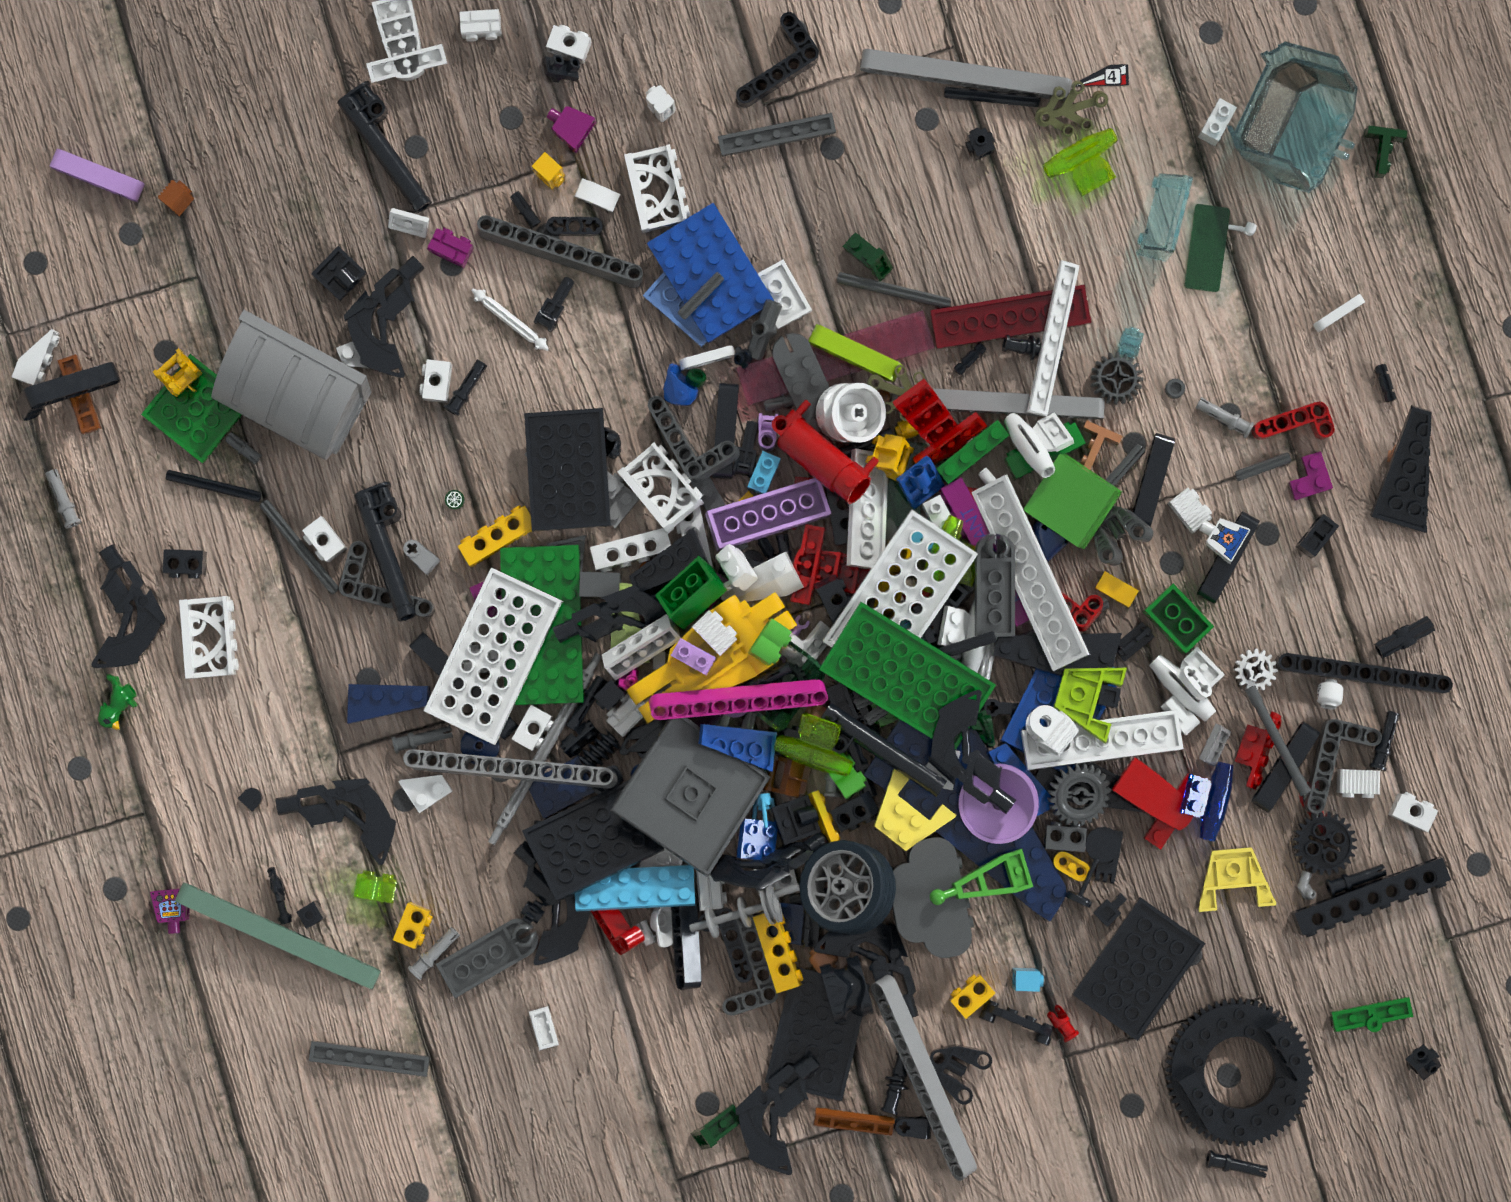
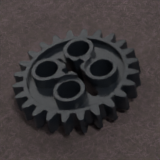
M1328 811L1325 817L1322 812L1318 813V817L1311 813V820L1304 817L1305 824L1298 823L1301 830H1294L1298 837L1292 838V840L1297 842L1292 848L1298 849L1294 856H1301L1298 863L1305 862L1304 869L1311 867V873H1315L1318 869L1319 875H1323L1324 870L1327 875H1331V870L1339 873L1338 867L1345 870L1344 863L1351 864L1348 857H1355L1351 850L1357 849L1356 846L1352 845V842L1357 841V839L1351 838L1355 831L1348 830L1351 824L1344 825L1345 818L1342 817L1338 820V814L1335 813L1331 817V813ZM1318 825L1323 827V833L1320 836L1315 833V828ZM1336 833H1340L1342 839L1336 844L1333 836ZM1311 835L1319 840H1326L1327 843L1337 846L1341 850L1337 851L1331 847H1323V844L1309 839L1308 836ZM1311 843L1316 846V851L1313 854H1310L1307 850L1308 845ZM1329 851L1334 853V859L1331 862L1326 860V854Z

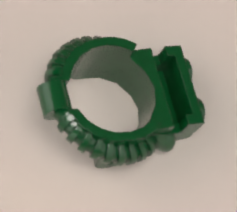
M980 710L977 723L971 726V728L978 732L983 743L988 748H993L995 740L991 715H987L986 710Z

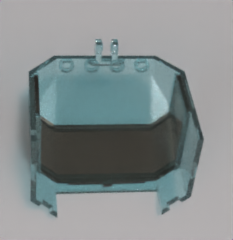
M1285 41L1279 44L1278 48L1260 54L1266 66L1236 129L1234 130L1229 125H1227V128L1232 136L1235 148L1244 160L1270 178L1274 183L1309 193L1323 182L1334 156L1348 160L1350 155L1345 151L1338 150L1339 145L1348 149H1353L1355 146L1353 142L1343 139L1355 113L1358 88L1339 56Z

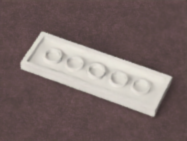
M853 449L851 460L864 468L867 464L865 463L867 456L873 455L874 452ZM876 467L870 472L871 482L866 492L855 503L849 504L847 566L871 569L885 549L888 477H886L884 471Z

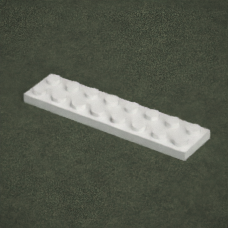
M1177 710L1100 720L1111 724L1106 743H1103L1074 723L1079 732L1059 756L1039 747L1035 743L1036 740L1028 734L1027 730L1021 731L1027 770L1184 749Z

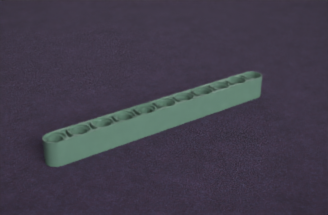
M182 883L174 900L183 906L369 989L374 988L381 973V970L188 883Z

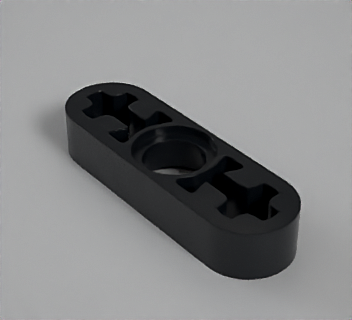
M551 217L546 223V228L553 236H598L603 231V224L596 217ZM555 221L558 225H564L563 221H567V231L563 232V227H558L557 231H553L550 225H553ZM573 221L580 224V229L576 232L569 229V225ZM583 221H586V226H591L593 222H596L599 228H596L594 232L591 228H586V232H583Z

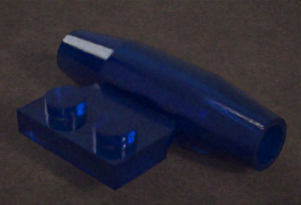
M1218 761L1210 781L1207 778L1192 774L1188 776L1179 813L1201 817L1199 834L1201 839L1215 842L1225 819L1232 791L1234 765Z

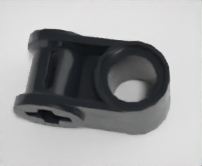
M899 1116L895 1119L894 1130L900 1136L931 1139L932 1128L927 1117ZM904 1122L908 1126L902 1131L899 1125H902Z

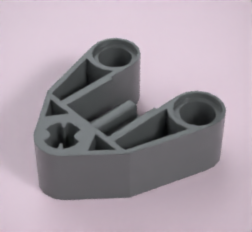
M1113 506L1093 536L1100 561L1112 566H1117L1122 562L1123 554L1116 540L1125 536L1126 532L1124 529L1127 530L1132 539L1143 543L1149 542L1152 539L1153 529L1132 511ZM1143 528L1144 533H1143V535L1140 537V536H1139V532H1140V530ZM1112 552L1113 557L1109 560V554Z

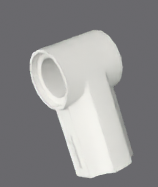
M1171 696L1160 706L1164 712L1178 711L1180 730L1184 736L1189 734L1200 723L1197 717L1191 711L1186 710L1174 696Z

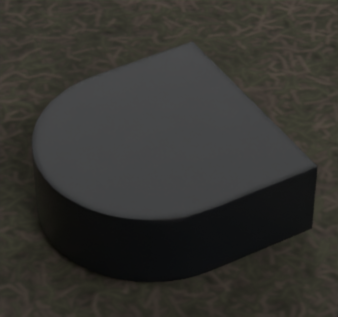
M248 788L238 799L253 812L261 804L263 797L258 789Z

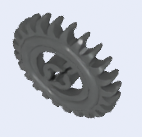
M1075 763L1074 770L1067 765V773L1060 769L1062 777L1054 775L1057 783L1050 782L1054 789L1047 791L1053 796L1047 797V800L1053 803L1049 805V808L1055 810L1052 813L1054 816H1058L1059 821L1065 819L1064 822L1066 824H1070L1072 821L1073 826L1080 822L1083 826L1086 820L1092 823L1093 817L1098 819V813H1104L1102 808L1109 806L1105 801L1111 799L1107 795L1111 792V789L1107 787L1110 782L1105 780L1106 775L1104 773L1101 774L1099 768H1096L1094 771V766L1090 764L1087 769V765L1082 763L1080 769L1079 765ZM1077 782L1089 783L1093 792H1088L1082 784ZM1067 798H1071L1078 805H1084L1089 800L1091 801L1082 808H1074L1068 804Z

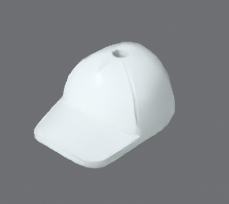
M656 907L651 913L650 927L656 932L659 947H668L673 944L671 907Z

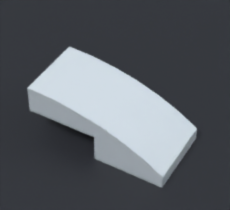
M583 178L574 195L576 198L591 205L594 204L609 212H613L620 196L619 193Z

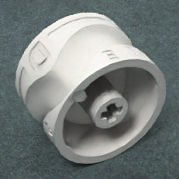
M864 383L835 384L823 392L816 406V419L819 428L828 438L837 442L861 443L871 440L881 431L886 418L885 403L880 393L872 386Z

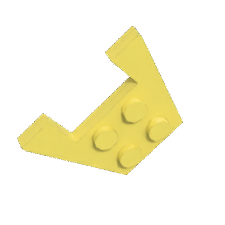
M893 769L873 827L901 849L907 851L916 843L954 819L956 815L941 804L931 819L928 820L898 796L909 779Z
M1252 847L1211 851L1198 912L1216 911L1215 890L1255 886L1258 907L1276 905V901L1272 896L1270 887L1265 880Z

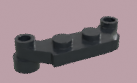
M988 1000L984 1010H981L979 1018L994 1023L996 1016L1036 1032L1034 1041L1049 1046L1051 1042L1050 1036L1054 1026L1044 1022L1040 1025L1036 1023V1018L1028 1015L1025 1018L1018 1015V1011L1007 1007V1010L998 1008L999 1004Z

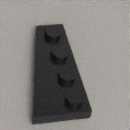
M692 528L687 534L629 576L632 585L639 586V590L645 592L674 579L698 556L709 564L695 528Z

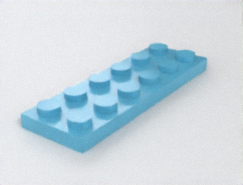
M690 865L627 868L575 893V910L596 911L695 906L694 868Z

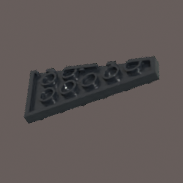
M1122 633L1081 634L1089 655L1056 671L1052 670L1037 635L997 637L992 656L1062 677L1064 669L1113 668Z

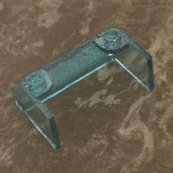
M1159 173L1157 177L1154 176L1151 188H1154V197L1146 228L1138 236L1137 244L1140 247L1136 252L1137 255L1166 262L1174 253L1193 177Z

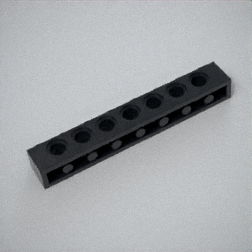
M1436 857L1353 888L1348 892L1345 891L1292 911L1291 914L1298 933L1310 937L1316 935L1319 929L1329 930L1336 927L1335 923L1341 921L1343 923L1351 922L1354 920V916L1359 914L1361 916L1373 913L1372 910L1379 907L1380 910L1391 906V902L1398 900V903L1409 900V896L1416 893L1417 896L1428 892V888L1435 887L1437 889L1444 887L1451 878L1443 857ZM1425 872H1429L1431 875V879L1427 883L1423 880ZM1407 879H1411L1412 887L1407 890L1404 883ZM1391 885L1394 888V893L1391 896H1387L1386 888ZM1373 892L1376 899L1373 903H1369L1367 896ZM1354 899L1357 902V907L1354 910H1350L1349 902ZM1334 906L1339 910L1336 917H1332L1330 914V910ZM1318 913L1320 915V921L1319 923L1314 924L1312 922V916Z

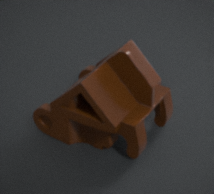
M774 756L773 772L768 771L770 779L763 790L798 797L799 794L806 795L808 790L806 789L812 768L805 767V762ZM783 761L785 762L780 788H773L778 762Z

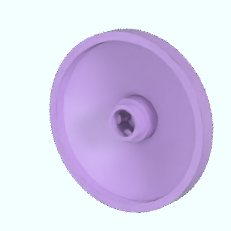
M995 764L999 768L1000 766L1002 767L1000 787L1016 799L1015 804L1005 814L990 802L986 804L981 803L963 790L962 786L959 795V812L965 826L976 837L989 843L1003 844L1019 839L1030 830L1037 818L1039 799L1033 782L1024 772L1011 765ZM974 775V785L990 796L993 788Z

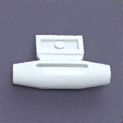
M1055 412L1038 420L1033 428L1017 413L1009 414L1004 420L1014 445L1026 462L1043 478L1050 477L1055 472L1054 464L1048 452H1058L1074 444L1072 436Z
M975 598L969 614L963 609L945 606L937 645L946 646L975 637ZM986 646L962 653V664L978 673Z
M1198 647L1182 660L1180 668L1160 654L1149 666L1163 686L1186 709L1205 722L1216 712L1215 708L1207 698L1200 701L1197 700L1181 682L1179 672L1184 667L1192 665L1205 678L1211 688L1225 674Z

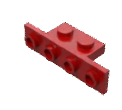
M1271 711L1270 716L1279 730L1282 722L1281 715ZM1248 724L1235 762L1252 767L1246 786L1256 790L1257 786L1262 782V772L1268 764V754L1270 749L1273 748L1274 743L1266 729Z

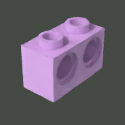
M680 638L671 654L672 657L706 676L716 660V657Z

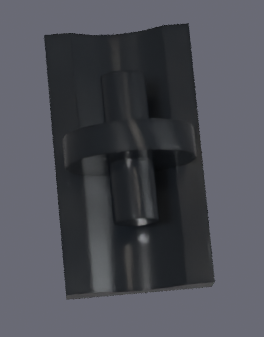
M554 54L553 57H544L545 76H550L552 81L559 83L561 79L577 82L579 79L578 70L580 68L578 58H571L567 61L557 54Z

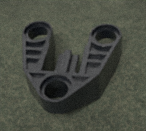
M958 1044L934 1049L929 1057L941 1085L958 1103L962 1105L969 1104L973 1099L971 1089L957 1078L944 1072V1069L946 1068L962 1077L967 1067L952 1059V1055L982 1070L988 1069L991 1066V1055L987 1051ZM940 1052L944 1055V1061L937 1064L933 1061V1056L935 1053ZM980 1055L988 1056L989 1061L987 1065L981 1066L978 1064L977 1059ZM961 1090L969 1092V1098L965 1101L958 1098V1093Z

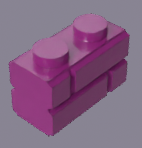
M443 227L442 230L437 228L427 250L455 265L465 268L474 249L473 245L470 244L471 240L463 236L457 238L453 236L454 232Z

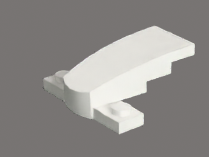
M379 0L371 2L382 42L388 58L366 63L371 83L394 77L403 81H411L419 78L424 73V69L447 64L442 44L422 49L411 0Z

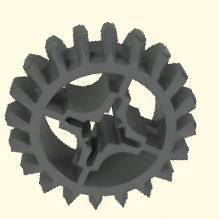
M1119 352L1115 353V358L1112 353H1108V360L1105 356H1102V363L1096 361L1095 365L1098 368H1092L1091 370L1096 374L1090 376L1091 380H1096V382L1091 384V387H1098L1094 394L1101 392L1102 395L1099 398L1108 397L1106 400L1107 404L1110 403L1111 399H1113L1114 405L1118 404V399H1120L1122 404H1125V397L1131 401L1133 399L1132 395H1138L1136 389L1142 388V385L1137 382H1142L1143 377H1137V375H1140L1143 371H1136L1135 368L1139 366V363L1133 365L1131 363L1134 360L1133 357L1126 360V353L1123 354L1122 358H1120ZM1114 363L1111 374L1101 375L1104 367ZM1120 364L1130 371L1131 376L1122 372ZM1116 372H1117L1118 378H1121V379H1122V380H1119V381H1118V384L1116 383V380H1115V379H1112V378H1111V377H1114V376H1115V373H1116ZM1102 381L1112 386L1113 393L1104 387ZM1132 382L1128 391L1119 394L1122 383Z

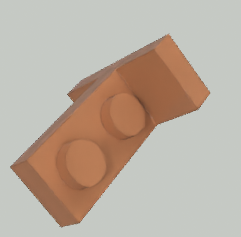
M1086 420L1081 430L1095 435V438L1091 437L1087 448L1090 450L1087 456L1083 455L1080 463L1091 470L1103 441L1106 440L1118 445L1123 436Z

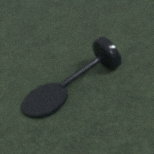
M1098 827L1089 833L1086 838V851L1094 859L1079 894L1067 891L1065 897L1088 908L1091 907L1092 901L1083 895L1098 861H1111L1120 852V837L1114 830L1107 827Z

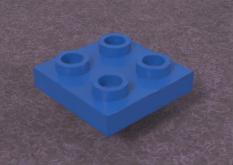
M927 455L896 478L910 506L914 509L945 486L931 458Z
M744 818L740 825L736 858L761 860L763 856L774 852L778 831L776 823L768 821V828H765L763 820Z

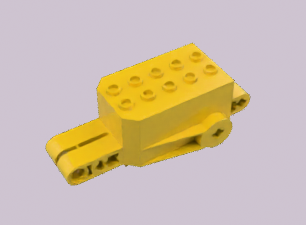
M776 592L753 607H750L746 600L740 602L736 595L731 596L710 610L712 613L716 611L723 618L721 623L725 627L730 625L737 632L735 637L738 640L721 656L693 628L682 637L683 640L716 657L707 676L671 656L677 645L676 643L670 648L667 663L626 690L634 704L638 705L650 696L655 695L656 692L668 684H671V687L662 693L734 687L758 676L775 664L772 663L767 666L748 652L769 621V618L784 609L785 605ZM788 610L774 618L775 621L789 630L797 626ZM649 701L638 708L647 724L655 720L651 715Z

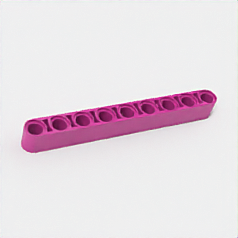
M815 679L661 693L650 697L649 706L654 719L666 720L819 706L826 703L828 695L824 683L821 680Z

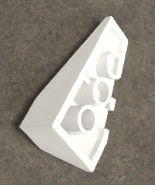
M784 552L752 568L758 579L747 590L743 591L735 587L725 592L721 598L725 601L731 596L736 595L740 602L744 600L755 601L765 599L774 592L779 597H783L804 588L787 552Z

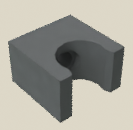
M580 572L579 597L582 599H603L602 597L620 591L622 575L620 573Z

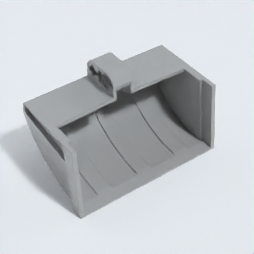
M243 310L239 317L240 326L227 349L216 376L211 398L324 460H327L332 453L336 455L372 393L367 376L254 314Z

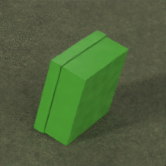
M1065 453L1064 455L1059 454L1053 463L1055 472L1050 477L1043 478L1023 510L1075 546L1085 549L1123 491Z

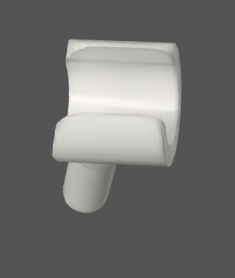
M1247 222L1246 227L1228 225V229L1243 232L1248 236H1252L1257 227L1256 224Z

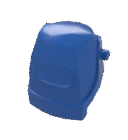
M669 364L663 388L664 400L677 406L691 405L697 398V387L687 383L686 376L682 373L680 365Z

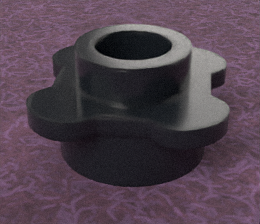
M740 346L736 347L734 355L735 365H740L743 369L748 368V364L752 361L751 352L748 349L742 350Z

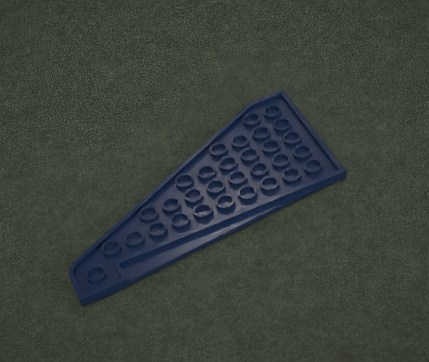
M899 719L886 740L926 766L932 753L933 739ZM970 726L968 732L971 752L979 750L982 756L991 761L987 754L988 750L978 732ZM961 741L956 750L960 751L959 761L966 769L968 764L962 762ZM875 756L863 775L886 791L894 768ZM956 778L953 790L942 788L938 796L935 797L910 779L898 796L928 820L931 819L941 804L952 811L956 817L940 827L936 832L979 867L1002 854L1022 849L1033 887L1012 894L1046 920H1052L1065 900L1066 886L1032 827L1022 837L1009 843L995 844L983 841L968 830L961 818L959 795L963 782ZM1004 862L986 871L1003 887H1011Z

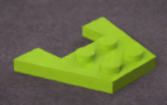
M1127 668L1064 669L1053 708L1064 712L1077 725L1103 743H1106L1111 724L1093 718L1102 682L1122 687Z

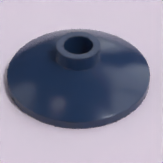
M465 732L461 739L460 748L462 754L496 757L499 753L500 742L498 738L496 745L469 732ZM477 742H482V749L476 748Z

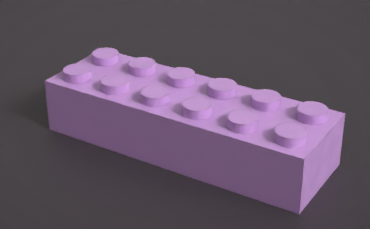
M813 478L709 510L705 516L718 552L728 544L738 546L828 518L831 515V511L822 484Z

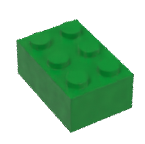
M698 556L655 596L669 618L684 630L722 596L727 589L713 567Z
M1174 583L1169 585L1142 611L1181 654H1186L1215 627Z

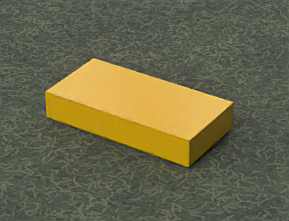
M1106 571L1103 572L1095 586L1096 590L1128 608L1139 590Z

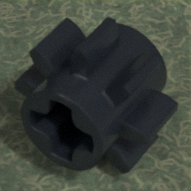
M537 900L533 903L528 901L521 911V914L524 915L522 920L529 925L532 921L537 924L545 913L541 909L543 904Z

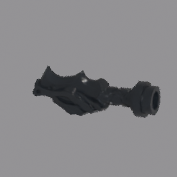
M270 867L267 869L268 876L270 877V887L275 895V903H277L280 914L277 920L280 921V925L292 922V914L286 911L284 902L285 888L283 882L276 874L275 867Z

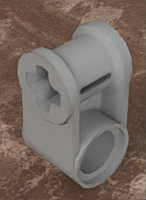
M409 540L404 544V553L427 575L441 561L416 540ZM417 545V553H409V551L411 550L409 546Z

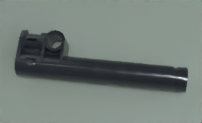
M365 81L341 97L337 104L405 199L412 205L413 210L419 213L425 210L432 201L426 196L422 187L378 128L377 124L387 117L388 110L379 96L375 95L371 90V83ZM375 107H382L381 113H373Z
M382 482L357 492L354 498L393 609L396 612L397 620L402 622L415 617L416 612L386 530V526L400 520L401 511L390 492L391 483ZM395 509L393 515L387 516L388 510Z
M833 703L828 706L810 733L811 737L815 735L823 740L824 744L836 754L844 753L854 741L908 779L929 791L935 797L938 796L947 780L939 777L938 774ZM836 739L844 741L845 747L843 749L835 746Z

